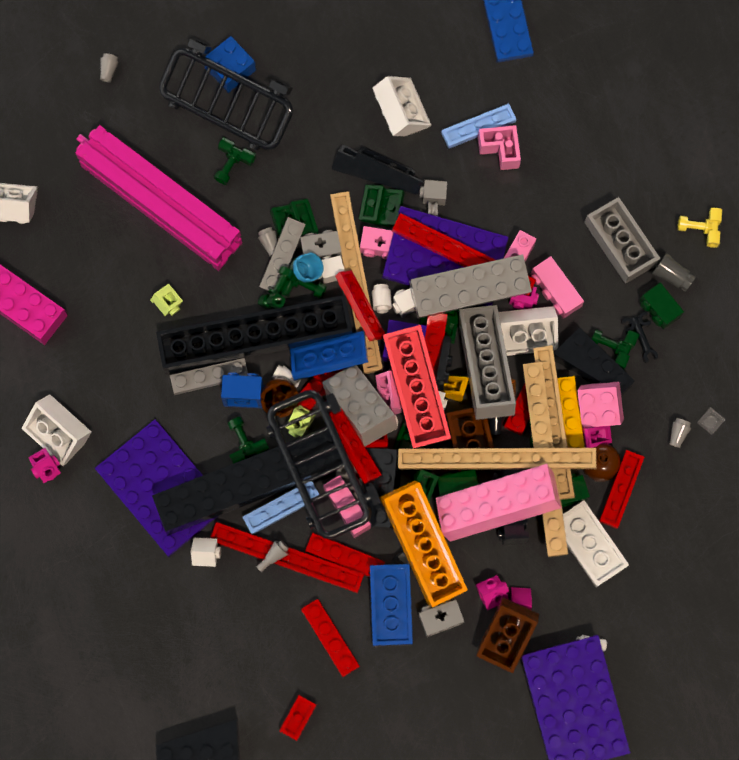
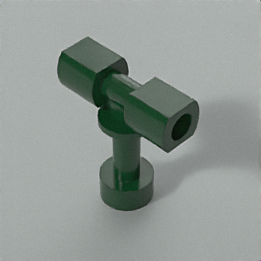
M223 137L218 145V149L227 154L228 161L222 171L218 170L214 179L223 185H227L230 179L228 174L234 163L242 161L251 166L256 158V154L246 148L241 150L235 147L234 142Z
M294 257V259H293V261H292V263H291V265H290V267H289V269H291L292 271H293V262L296 260L295 257ZM294 274L291 280L286 281L280 294L289 297L293 288H298L300 285L313 291L314 296L321 299L327 285L321 282L318 285L312 282L305 283L298 280Z
M281 266L278 271L280 275L278 282L273 290H268L270 294L260 296L258 300L260 306L265 309H271L272 307L281 308L284 305L285 298L280 292L286 281L291 280L294 276V272L291 269Z
M596 329L592 340L597 345L601 343L615 349L614 354L618 355L615 362L624 370L630 358V350L634 348L639 334L629 330L625 340H620L618 343L602 336L603 332Z
M242 417L234 418L227 423L231 431L235 430L242 444L239 446V451L229 455L233 464L255 454L258 455L270 450L265 439L256 443L248 441L242 428L245 425Z

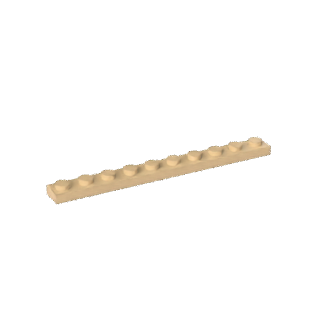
M349 191L330 194L344 270H352L370 304ZM352 309L356 332L364 331ZM366 336L368 363L362 364L364 374L383 371L378 341H369Z
M543 363L523 364L534 448H554ZM551 469V470L554 472V476H555V480H556V485H557V489H558V494H559V498H560V503H561V496H560V489H559V481H558L557 469ZM562 508L544 513L543 522L548 557L568 555Z
M596 448L398 449V469H531L547 464L551 469H596Z

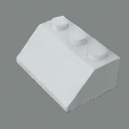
M387 76L373 87L375 97L380 104L382 114L386 118L389 130L393 136H407L431 126L411 78Z
M0 183V221H17L20 224L29 223L34 215L38 188L36 186Z
M554 306L498 312L507 356L534 353L533 348L550 345L553 346L554 351L558 349V316Z
M50 394L35 402L21 428L43 449L46 448L51 456L55 455L62 466L84 446L91 434V431Z

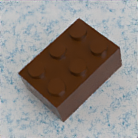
M474 408L446 413L452 449L494 448L488 419L476 420ZM456 469V470H457V473H459V472H461L462 470H466V469Z
M503 597L478 647L476 656L513 673L538 623L539 613Z

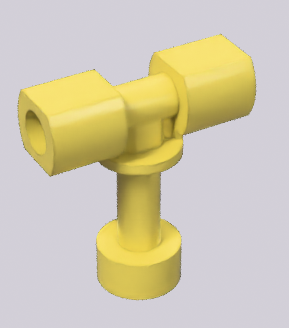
M711 208L709 219H706L705 223L688 221L687 216H680L678 231H686L687 228L704 230V234H707L706 246L717 248L720 244L718 225H720L722 220V209Z

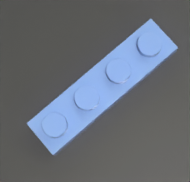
M506 104L443 129L441 134L448 149L477 138L479 129L505 127L515 123L516 117L510 105Z
M312 481L304 484L310 498L319 495ZM295 488L243 516V519L253 535L300 510L305 505L298 489Z

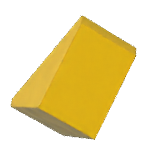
M449 376L448 384L445 383L444 390L438 391L446 393V398L462 403L469 378Z

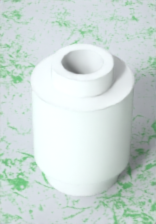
M377 284L373 286L374 290H372L373 310H376L377 313H387L392 308L391 290L387 284Z

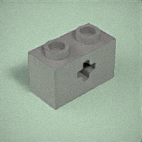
M326 230L321 234L308 233L304 237H300L303 254L311 252L319 256L320 259L326 256H341L342 258L338 231Z
M449 599L434 608L430 605L426 606L418 614L426 638L464 624V619L456 599L453 601ZM438 612H440L441 615L445 614L443 621L435 618L437 617Z

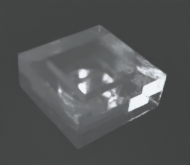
M710 407L697 423L713 435L725 419Z

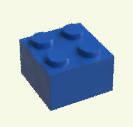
M231 36L205 56V58L245 78H248L256 71L255 61ZM211 69L210 74L221 84L224 75ZM227 78L223 88L229 93L240 83Z
M234 372L223 375L221 399L224 407L262 408L261 393L264 386L262 377L254 373H249L247 376H239L238 373Z

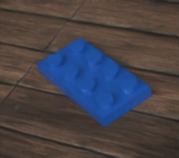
M483 0L497 62L533 56L522 1Z
M364 331L290 349L294 381L368 363Z
M410 564L370 565L373 646L413 644Z

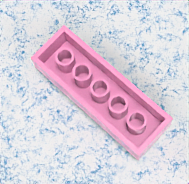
M547 464L436 498L441 531L450 542L562 508L554 472Z

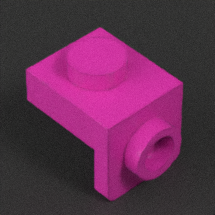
M533 287L531 296L521 295L510 298L509 304L519 310L524 308L531 309L533 304L537 305L539 294L536 293L537 287Z

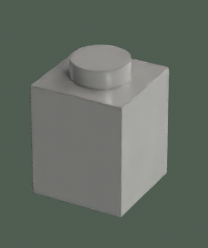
M425 180L424 186L420 187V197L423 198V204L438 202V205L445 206L447 181Z

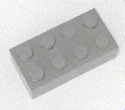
M619 197L587 215L584 222L625 284L657 266L660 257Z
M357 365L348 367L322 382L326 396L334 393L340 408L344 411L364 446L371 444L398 428L395 414Z

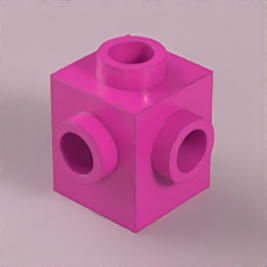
M46 448L29 457L33 466L31 469L36 479L40 477L43 483L55 479L61 473L57 467L60 465L55 455L50 456Z
M497 575L476 584L480 599L487 610L499 606L503 597L508 599V586L505 581L501 582Z

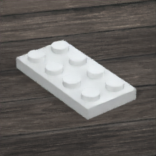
M584 500L563 514L567 546L595 587H598L629 566Z

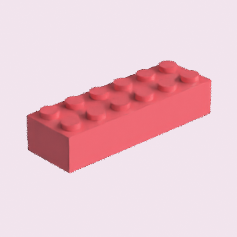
M421 325L384 334L386 349L413 449L450 440L448 424Z

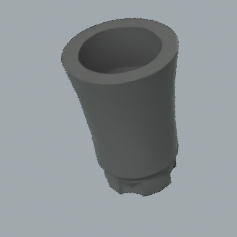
M667 252L652 272L653 275L662 278L677 288L680 287L685 292L696 277Z

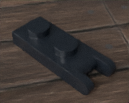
M449 336L444 337L436 377L438 390H444L445 383L448 384L450 372H447V369L452 366L453 356H450L451 338Z

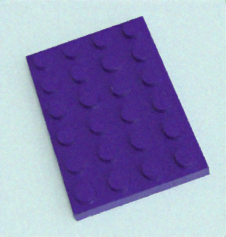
M403 206L399 208L398 216L402 213L495 260L504 258L508 241L507 236ZM393 232L382 278L410 286L409 281L411 279L464 267ZM493 302L481 304L479 306H492Z
M155 419L95 467V470L168 557L217 518H212L169 536L166 534L152 495L203 475Z
M599 635L521 656L548 760H608L630 754Z

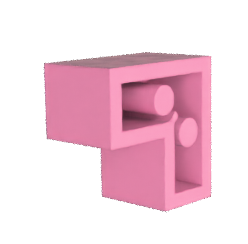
M516 125L479 129L478 144L480 155L498 153L500 170L518 169L521 158Z

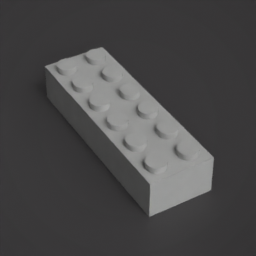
M523 254L419 277L409 281L417 319L532 292Z
M497 305L459 309L458 322L476 420L515 415L516 401Z

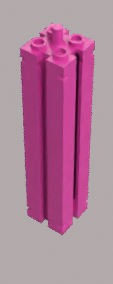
M99 125L97 129H93L88 136L90 140L81 134L77 137V141L81 144L76 149V156L82 168L86 171L88 170L90 174L207 263L212 264L218 271L228 261V257L234 254L242 244L240 230L231 226L228 221L110 132H107L102 126Z

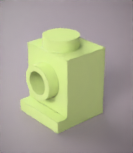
M170 284L154 293L150 300L152 303H155L164 316H167L169 313L171 316L175 315L180 310L179 306L183 302Z
M299 405L294 408L289 421L311 411ZM316 414L299 421L300 426L294 423L285 428L289 429L288 433L290 435L303 437L307 433Z

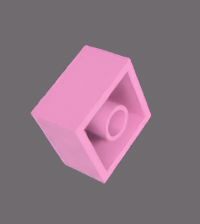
M619 382L587 384L579 387L577 392L582 428L622 424L624 415Z

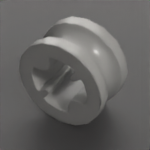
M428 202V214L438 217V202L434 204Z

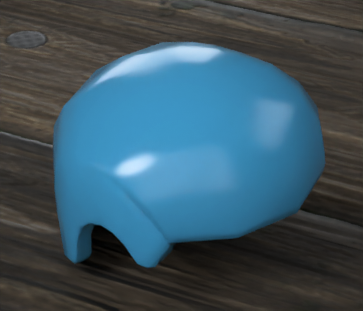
M311 252L298 256L293 262L295 276L298 280L305 283L319 279L324 271L323 262L320 257Z

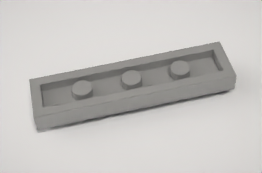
M287 217L259 285L260 288L267 291L274 289L280 278L278 271L281 266L288 268L305 224Z
M245 358L170 375L174 395L222 384L223 375H228L230 372L238 373L239 376H247L248 371Z

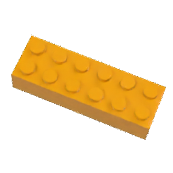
M410 482L381 496L380 500L427 604L433 608L467 591L468 589L420 482Z

